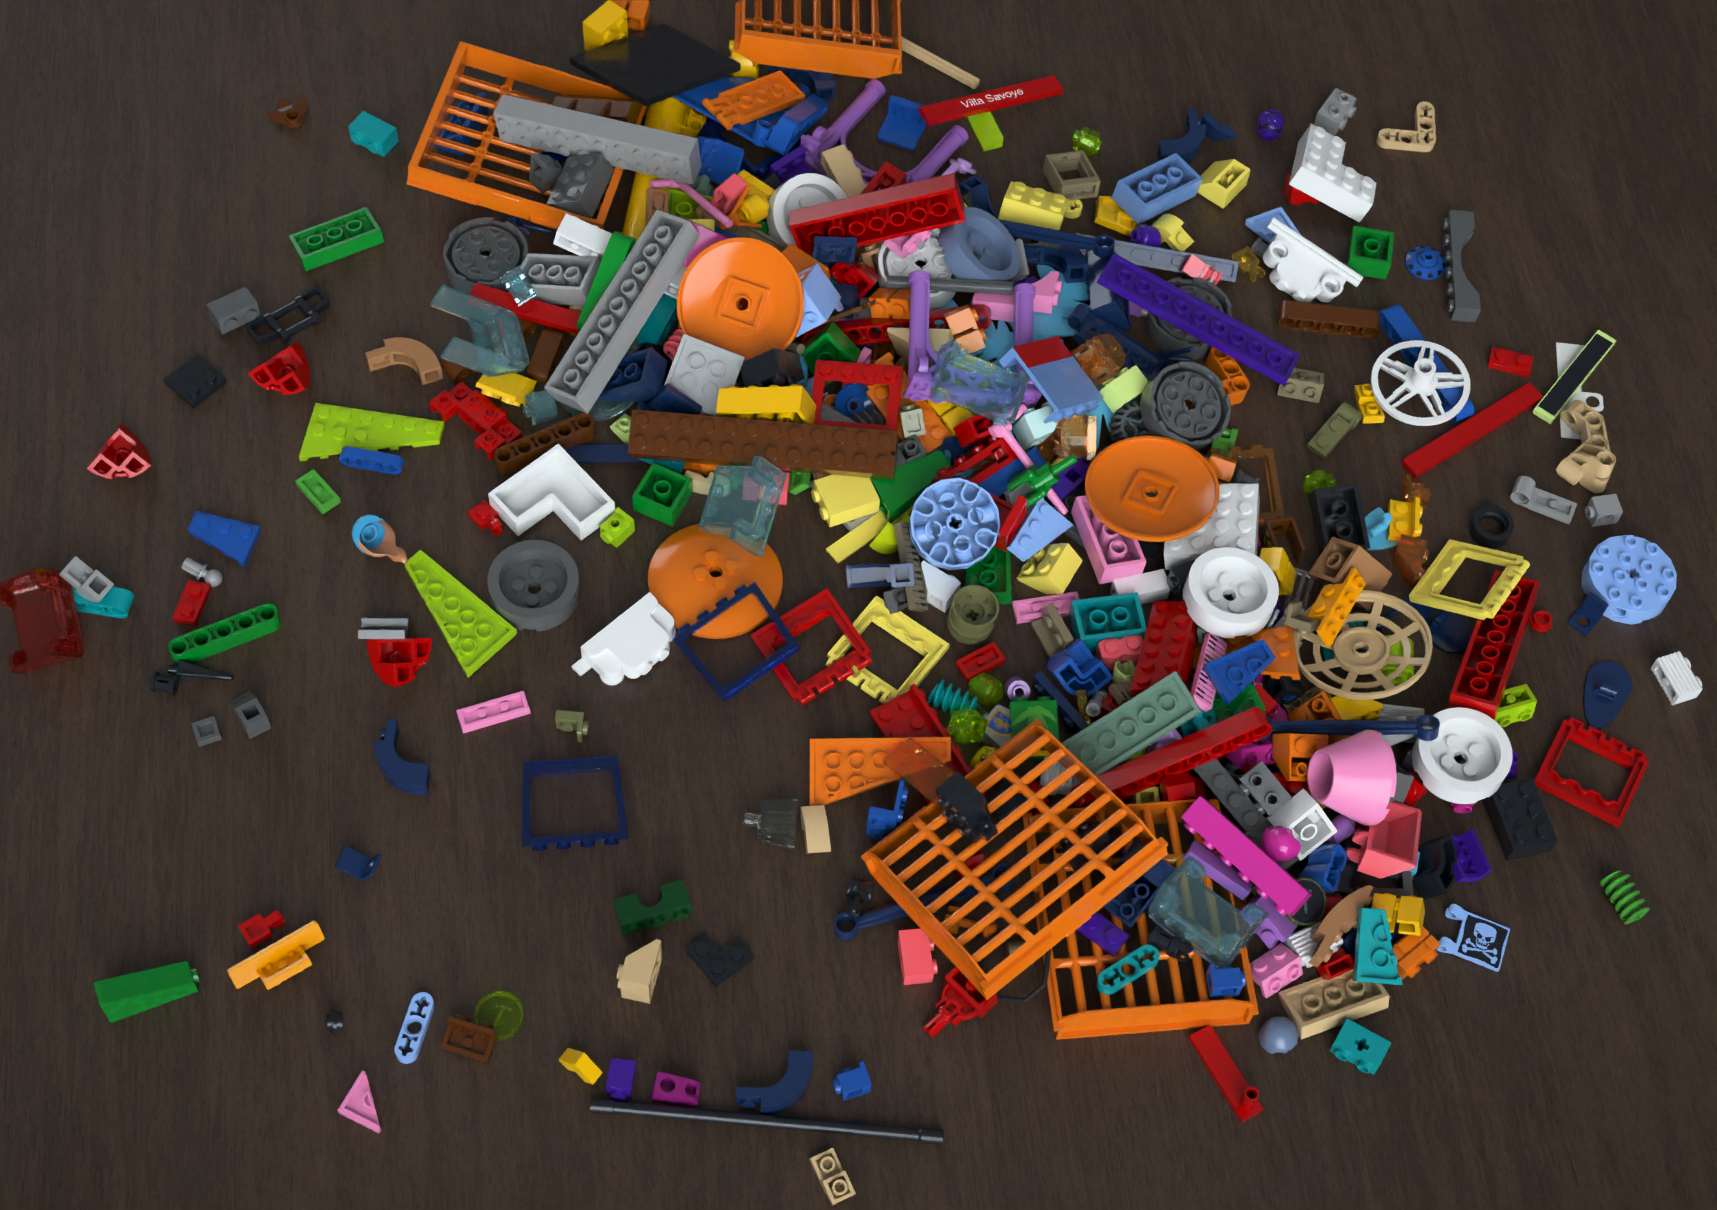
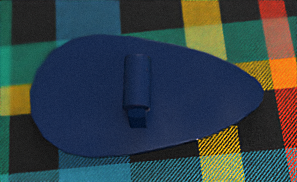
M1409 596L1404 598L1403 601L1408 604L1410 603L1425 619L1432 635L1433 645L1444 652L1453 654L1467 649L1473 630L1465 618L1457 613L1410 602Z
M1609 661L1598 662L1587 673L1583 698L1584 714L1588 726L1598 730L1605 727L1615 718L1632 690L1630 674L1617 663Z

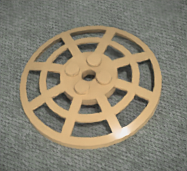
M1362 590L1356 602H1373L1371 614H1349L1340 629L1342 633L1336 638L1331 647H1326L1318 634L1315 635L1311 632L1309 634H1301L1296 632V628H1294L1293 635L1300 671L1318 688L1343 698L1372 700L1395 695L1419 680L1425 673L1432 656V635L1425 619L1405 601L1382 592ZM1383 605L1400 611L1410 618L1413 623L1401 629L1392 621L1380 616ZM1310 606L1302 615L1307 617L1312 606ZM1368 621L1367 627L1350 628L1347 623ZM1377 624L1385 626L1395 634L1386 638L1376 630ZM1417 630L1421 632L1425 643L1424 658L1410 657L1411 646L1407 637ZM1301 637L1314 643L1313 656L1315 664L1303 665L1299 653ZM1401 641L1404 651L1403 657L1390 655V646ZM1320 646L1334 650L1335 659L1323 662L1320 655ZM1361 648L1367 650V652L1359 653L1356 650ZM1387 663L1400 665L1387 677L1380 671ZM1340 666L1349 673L1346 679H1342L1329 671V669ZM1407 666H1421L1419 671L1406 682L1398 686L1391 683V681L1403 673ZM1322 671L1324 675L1341 684L1342 687L1341 689L1331 687L1318 680L1311 673ZM1371 674L1377 680L1367 683L1355 682L1358 675ZM1382 686L1385 689L1384 691L1371 693L1350 692L1352 687L1373 688Z

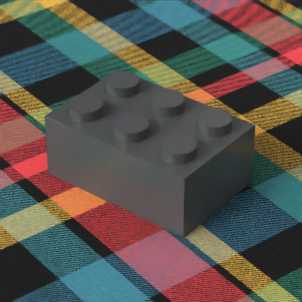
M602 153L569 156L546 205L592 218L612 176L613 167Z

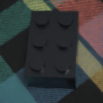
M1357 483L1317 489L1308 494L1320 555L1332 537L1359 545L1364 550L1370 548Z
M1533 778L1501 784L1492 796L1482 799L1506 861L1548 853L1557 843V837Z

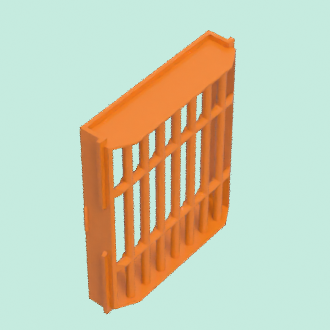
M739 0L735 4L734 53H739L756 64L876 79L891 74H901L900 2L902 0H891L892 37L881 36L879 33L878 0H871V34L860 31L859 0H851L852 32L843 31L840 28V0H832V29L821 26V0H813V26H805L801 23V0H793V24L783 23L782 0H774L773 21H767L762 18V0H754V18H745V0ZM745 26L754 27V31L745 30ZM762 28L773 29L774 33L762 32ZM781 32H793V36L783 35ZM801 33L811 34L813 38L801 37ZM821 36L833 37V41L821 40ZM840 38L852 40V44L840 42ZM860 41L872 42V46L860 45ZM880 44H892V49L882 48Z
M460 41L408 165L407 185L473 205L483 206L558 230L566 213L576 216L589 224L596 225L600 229H604V223L624 169L615 167L608 188L606 187L603 193L605 195L603 203H599L596 208L599 211L597 219L581 216L477 184L475 179L478 174L542 194L529 181L481 167L483 159L530 173V164L488 152L487 149L490 143L528 155L534 153L548 155L561 165H565L568 157L501 141L500 137L493 136L497 128L494 113L488 117L452 106L454 99L457 98L495 110L503 94L548 105L553 104L552 101L512 90L515 80L562 95L632 98L610 86ZM469 66L506 77L507 79L503 86H499L463 74L465 67ZM464 83L500 94V97L497 101H492L459 91L458 89L460 84ZM643 105L636 125L641 124L643 116L646 117L648 106ZM450 113L486 124L488 127L486 131L480 132L447 122L446 119ZM442 129L481 140L482 142L480 147L475 148L439 136ZM437 144L476 157L474 162L470 164L433 153V150ZM429 160L468 171L469 174L466 179H460L427 169L426 167ZM551 188L543 194L550 196L553 189Z
M1038 718L979 763L973 771L964 777L981 794L1002 778H1006L1012 784L987 804L990 814L1017 793H1022L1027 798L1024 803L995 825L998 833L988 842L981 838L978 842H973L956 855L949 846L962 837L957 828L942 840L934 833V831L947 822L941 814L943 809L938 805L937 800L939 798H937L860 856L865 862L869 874L986 1000L1063 938L1071 935L1087 922L1094 913L1168 855L1166 848L1168 842L1162 837L1157 840L1143 821L1045 729L1044 724ZM1042 747L1051 754L1021 778L1012 771ZM1058 761L1065 770L1038 792L1034 793L1027 785ZM1074 776L1081 785L1052 808H1049L1042 800ZM1087 791L1097 798L1067 823L1058 816V814ZM1105 806L1112 815L1081 839L1073 830ZM1037 808L1043 814L972 871L964 864V861L1030 809ZM1122 822L1128 830L1100 853L1096 854L1089 847L1091 843L1116 823ZM1047 823H1052L1058 829L988 886L979 879L981 875ZM1136 836L1145 847L1113 871L1104 861ZM1063 838H1067L1073 844L1071 848L1003 902L994 895L997 890ZM924 839L929 840L934 845V847L897 876L890 870L889 867ZM1083 854L1089 860L1020 917L1017 918L1009 910L1076 855ZM938 855H943L949 861L912 891L903 883ZM1094 869L1099 870L1106 876L1103 881L1037 934L1033 935L1025 927L1029 921ZM953 870H958L964 876L928 906L925 907L918 899ZM967 886H973L979 892L941 923L933 915V913ZM988 901L994 909L955 939L948 929L982 902ZM999 917H1003L1010 924L972 955L963 947ZM1014 933L1019 934L1026 941L987 974L977 964Z
M1196 799L1125 805L1143 821L1155 837L1154 824L1168 823L1173 854H1168L1163 859L1169 864H1174L1178 870L1177 878L1188 940L1193 946V951L1188 953L1193 962L1200 1002L1185 1003L1178 960L1167 955L1165 950H1158L1160 954L1159 960L1168 961L1175 1004H1160L1155 968L1146 973L1151 1006L1136 1007L1133 984L1131 982L1123 987L1126 1008L1112 1009L1110 995L1102 994L1099 991L1102 1010L1087 1011L1081 966L1093 965L1096 968L1098 979L1099 974L1105 970V964H1114L1130 953H1127L1125 943L1114 957L1110 954L1103 955L1102 948L1091 941L1093 956L1079 957L1074 931L1066 937L1069 952L1068 958L1054 959L1051 948L1047 990L1056 1040L1205 1028L1208 1025H1211V1027L1249 1024L1253 1015L1259 1014L1245 937L1239 929L1233 893L1219 884L1230 945H1224L1212 879L1201 871L1214 946H1199L1185 868L1187 861L1183 859L1186 853L1182 852L1177 822H1186L1181 817ZM1209 800V802L1221 812L1219 800ZM1103 806L1087 820L1090 822L1100 821L1102 823L1112 813ZM1086 807L1065 809L1058 816L1067 823ZM1025 813L1022 816L1024 829L1043 814L1032 816V813ZM1120 821L1113 826L1121 827L1122 834L1128 830ZM1047 823L1036 833L1050 832L1052 835L1058 829L1052 823ZM1196 832L1194 840L1205 847L1201 842L1203 837ZM1035 833L1026 840L1027 853L1037 847ZM1133 839L1124 845L1125 853L1132 845ZM1059 842L1053 846L1054 860L1063 854L1055 851V848L1061 845ZM1215 848L1213 849V851H1211L1218 857L1221 855V853ZM1110 856L1104 862L1113 870L1121 858H1112ZM1039 858L1029 865L1031 879L1050 863L1039 864ZM1069 862L1055 872L1058 885L1067 879L1066 872L1074 871ZM1090 873L1082 879L1084 895L1093 889ZM1042 883L1033 890L1036 903L1044 897ZM1164 889L1157 897L1162 930L1173 935L1166 891ZM1069 890L1060 897L1062 913L1071 906ZM1046 909L1036 916L1038 932L1048 925ZM1144 912L1137 920L1141 946L1149 945L1147 944L1149 933ZM1111 913L1113 924L1124 931L1122 921ZM1045 953L1044 955H1042V956H1043L1044 965H1045L1046 953ZM1144 953L1143 959L1139 962H1143L1146 959L1151 961L1153 956L1151 954L1147 956ZM1232 954L1234 967H1240V971L1245 973L1246 983L1240 992L1241 1000H1235L1233 996H1223L1224 1000L1209 1001L1202 957H1216L1219 968L1227 965L1226 955ZM1129 964L1123 965L1121 967L1122 972L1126 975H1131ZM1069 967L1072 972L1078 1013L1062 1017L1055 968ZM1106 978L1103 983L1104 985L1108 984Z

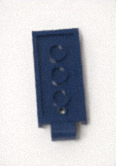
M1078 304L1067 319L1068 325L1078 331L1073 340L1087 350L1090 349L1089 345L1092 343L1098 346L1104 361L1118 371L1125 367L1129 370L1136 365L1149 382L1165 362L1096 313H1091L1090 308L1084 304Z

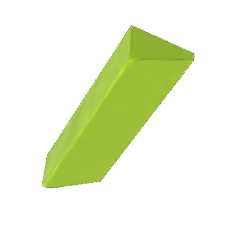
M991 112L966 117L983 152L1002 147L1003 135Z

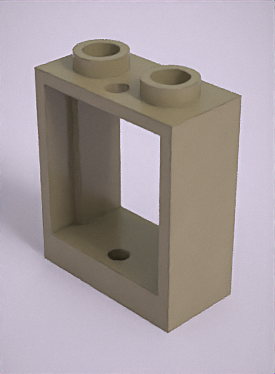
M1083 150L1045 156L1043 173L1055 194H1061L1065 198L1070 199V201L1098 196L1101 181ZM1077 170L1081 178L1062 180L1058 172Z

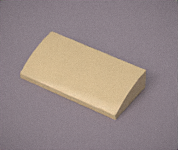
M1354 969L1331 980H1323L1322 977L1280 991L1278 995L1289 1020H1292L1296 1025L1299 1037L1302 1040L1343 1025L1347 1018L1353 1021L1388 1008V992L1381 983L1353 981Z

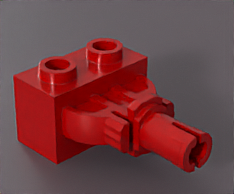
M955 966L944 977L946 986L942 991L941 999L935 1004L938 1012L922 1028L933 1039L947 1024L952 1023L956 1027L961 1021L972 1019L975 1016L981 1019L998 1003L997 994L995 993L986 1000Z

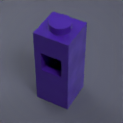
M1079 457L1076 463L1058 474L1060 481L1051 486L1062 502L1078 487H1085L1086 474L1090 464L1084 462ZM1045 496L1044 500L1057 510L1049 498Z

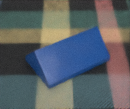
M484 91L475 95L487 99V94ZM464 100L457 106L458 108L485 116L489 113L487 107ZM452 115L449 120L450 123L479 131L483 124L456 115ZM445 129L440 136L468 146L474 140L472 137ZM437 144L435 145L437 148L462 156L466 154Z

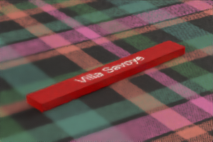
M1053 75L922 106L919 108L918 113L926 125L931 126L1060 95L1064 89Z

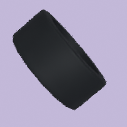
M1486 505L1480 507L1475 512L1469 525V532L1473 540L1479 545L1486 548H1498L1508 542L1514 529V520L1504 508L1496 505ZM1484 518L1496 520L1502 525L1504 532L1500 535L1489 534L1481 528L1479 521Z

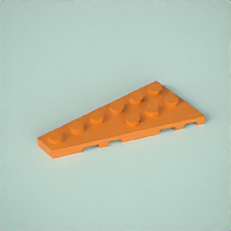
M1282 626L1264 629L1248 637L1247 635L1235 636V638L1223 637V641L1227 643L1225 655L1264 639L1274 654L1275 659L1261 674L1271 675V678L1280 679L1281 676H1290L1292 680H1300L1292 627ZM1199 640L1191 669L1195 670L1203 644L1199 643Z
M951 737L810 739V806L826 805L950 763Z

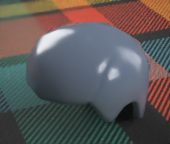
M1282 1016L1268 1019L1259 1028L1258 1032L1260 1045L1270 1054H1285L1291 1051L1297 1045L1299 1037L1297 1027L1292 1020Z

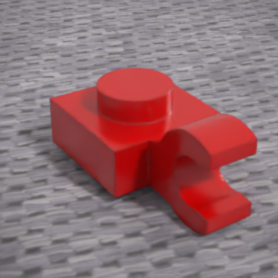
M483 500L467 511L468 517L481 530L488 527L496 537L504 532L501 528L502 523L498 520V512L486 500Z
M276 910L264 919L259 913L238 925L250 948H253L273 936L270 931L271 929L279 928L286 924L280 911Z

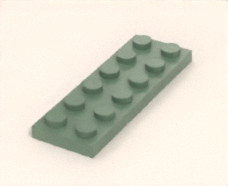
M1175 671L1062 744L1095 776L1111 770L1202 711L1179 673Z

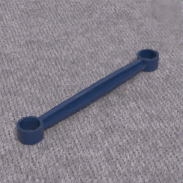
M998 219L1012 236L1090 249L1100 258H1108L1114 254L1115 240L1110 235L1102 234L1096 238H1090Z
M1428 714L1419 716L1416 721H1272L1266 716L1272 730L1266 737L1257 741L1267 740L1272 734L1354 735L1364 730H1376L1381 735L1415 734L1420 740L1432 741L1439 735L1440 721L1435 716ZM1423 726H1429V727H1432L1433 729H1424V728H1422V727H1423Z
M999 864L993 869L991 875L979 877V879L988 886L996 879L998 873L1005 872L1012 866L1009 864ZM1016 876L1002 886L999 891L1011 890L1015 885ZM953 885L924 893L918 899L926 907ZM967 886L946 904L973 896L979 892L973 886ZM896 902L863 913L854 919H851L844 912L837 915L834 920V933L840 940L848 941L853 939L860 929L904 918L908 915ZM849 921L853 923L855 928L850 932H843L837 926L840 922Z

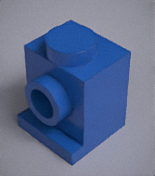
M1209 965L1206 972L1210 997L1239 995L1246 983L1245 973L1240 971V967L1232 968V966L1226 965L1215 969V965Z
M864 1061L859 1062L856 1069L850 1067L840 1071L836 1079L832 1080L834 1092L836 1095L840 1094L842 1102L871 1092L872 1083Z

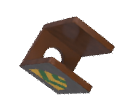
M1294 516L1266 521L1261 534L1264 547H1279L1275 537L1286 535L1296 563H1300L1305 552V546ZM1277 526H1283L1280 529L1272 530Z

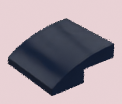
M814 236L812 258L828 267L829 270L836 262L855 263L857 238Z
M666 384L652 398L644 410L699 415L702 406L669 384Z

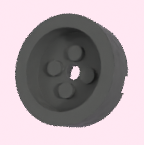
M492 217L472 219L457 226L448 235L449 239L443 247L446 275L451 285L468 297L475 283L510 293L514 292L511 285L528 253V245L523 233L510 222L496 221ZM483 251L491 252L489 257L481 255Z
M1181 277L1167 281L1233 318L1232 305L1228 297L1213 283L1193 277V280H1181ZM1147 311L1145 320L1146 330L1151 341L1160 350L1167 353L1192 347L1193 351L1175 355V357H1190L1192 360L1208 356L1211 345Z
M1183 361L1167 366L1146 384L1142 392L1140 410L1146 429L1151 436L1170 438L1182 442L1196 451L1202 449L1217 439L1225 431L1229 423L1231 403L1229 396H1226L1222 387L1224 384L1214 372L1198 363ZM1184 400H1190L1193 403V409L1188 410Z
M526 540L515 543L504 549L490 566L487 584L492 608L518 630L530 629L538 632L552 629L566 621L578 605L580 583L577 565L566 550L554 543L543 540ZM530 586L541 588L536 594L529 592Z

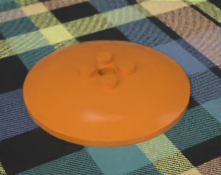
M730 238L719 241L704 249L687 267L680 282L677 295V313L683 334L745 357L744 361L773 348L785 351L793 342L800 329L805 309L802 282L791 261L772 245L752 238ZM742 298H746L748 307L741 311L738 307V302Z
M1137 436L1111 444L1093 459L1086 474L1085 495L1092 512L1111 530L1136 540L1164 542L1186 537L1199 530L1209 521L1218 504L1219 482L1211 464L1192 447L1170 438ZM1148 493H1154V494H1156L1157 496H1155V497H1149V496H1147L1146 494H1148Z
M722 522L699 523L675 532L658 547L652 557L648 570L649 592L673 617L674 627L690 635L707 639L736 637L760 626L770 617L778 605L783 587L781 565L772 548L761 537L748 529ZM712 571H719L722 575L712 577L710 573Z

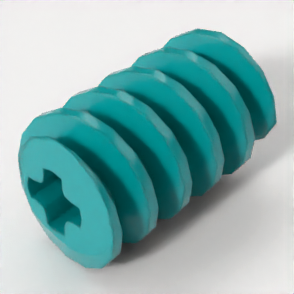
M942 679L934 687L927 703L930 704L934 700L933 706L935 708L942 704L943 712L950 709L951 716H955L958 713L959 720H963L966 717V723L970 724L973 720L974 712L979 707L977 703L978 696L975 695L970 700L968 691L962 696L960 687L954 692L952 691L953 684L950 683L946 688L944 687L945 680Z

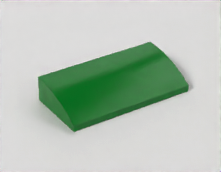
M367 207L288 236L305 271L384 243L381 229Z
M993 546L982 561L966 569V586L980 585L994 593L999 604H1012L1011 552L1009 550L1004 552Z

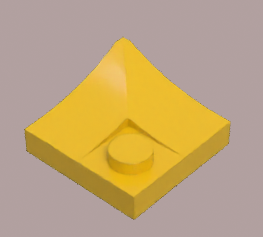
M1098 196L1095 202L1096 213L1094 223L1130 237L1131 232L1136 227V222L1112 199V196Z

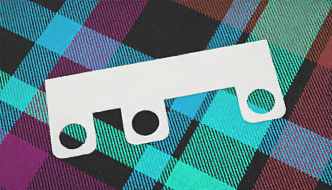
M1556 342L1558 379L1585 345ZM1580 387L1562 411L1575 400H1580L1587 404L1586 399L1589 396H1594L1599 400V406L1591 408L1596 411H1602L1604 408L1603 397L1599 393L1582 392ZM1560 414L1561 437L1581 439L1578 433L1567 426Z

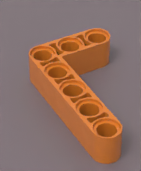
M1211 347L1205 360L1206 367L1214 372L1224 384L1222 387L1226 396L1230 398L1231 406L1243 402L1250 387L1249 380L1234 358ZM1184 400L1188 410L1193 409V403L1190 400Z

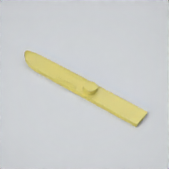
M910 508L908 511H906L903 515H901L899 518H897V519H896L895 521H893L891 524L894 525V523L899 522V520H900L906 513L909 515V514L912 512V508ZM879 511L827 547L826 551L839 564L877 536L888 523L883 513Z

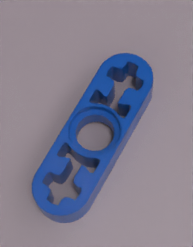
M343 447L339 457V461L346 466L389 474H400L404 465V460L398 455L354 447Z

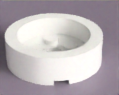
M815 173L797 175L780 185L771 195L768 201L770 206L768 216L765 218L769 228L768 233L771 237L787 246L793 244L797 247L789 227L790 211L847 198V196L837 183L826 176Z
M931 230L932 235L926 242L922 241L915 253L909 254L904 259L883 243L879 252L877 274L880 276L878 280L880 288H888L887 277L889 275L909 276L913 271H926L930 274V278L958 279L943 259L945 253L943 247H939L938 241L940 230ZM919 260L924 261L926 265L920 268L915 262ZM930 290L929 310L943 306L954 297L956 292Z
M1233 547L1215 548L1200 555L1192 564L1183 588V600H1185L1188 608L1187 612L1192 620L1207 632L1224 638H1235V636L1247 635L1248 637L1259 632L1268 623L1279 596L1278 582L1272 569L1255 554ZM1231 593L1234 600L1228 601L1223 595H1230Z
M1449 708L1433 715L1440 721L1438 737L1432 741H1423L1417 738L1412 750L1413 767L1423 780L1422 784L1437 797L1457 804H1473L1492 796L1501 786L1512 765V747L1503 728L1486 714L1469 708ZM1423 726L1424 729H1433L1429 726ZM1461 754L1465 759V764L1457 763L1454 756Z

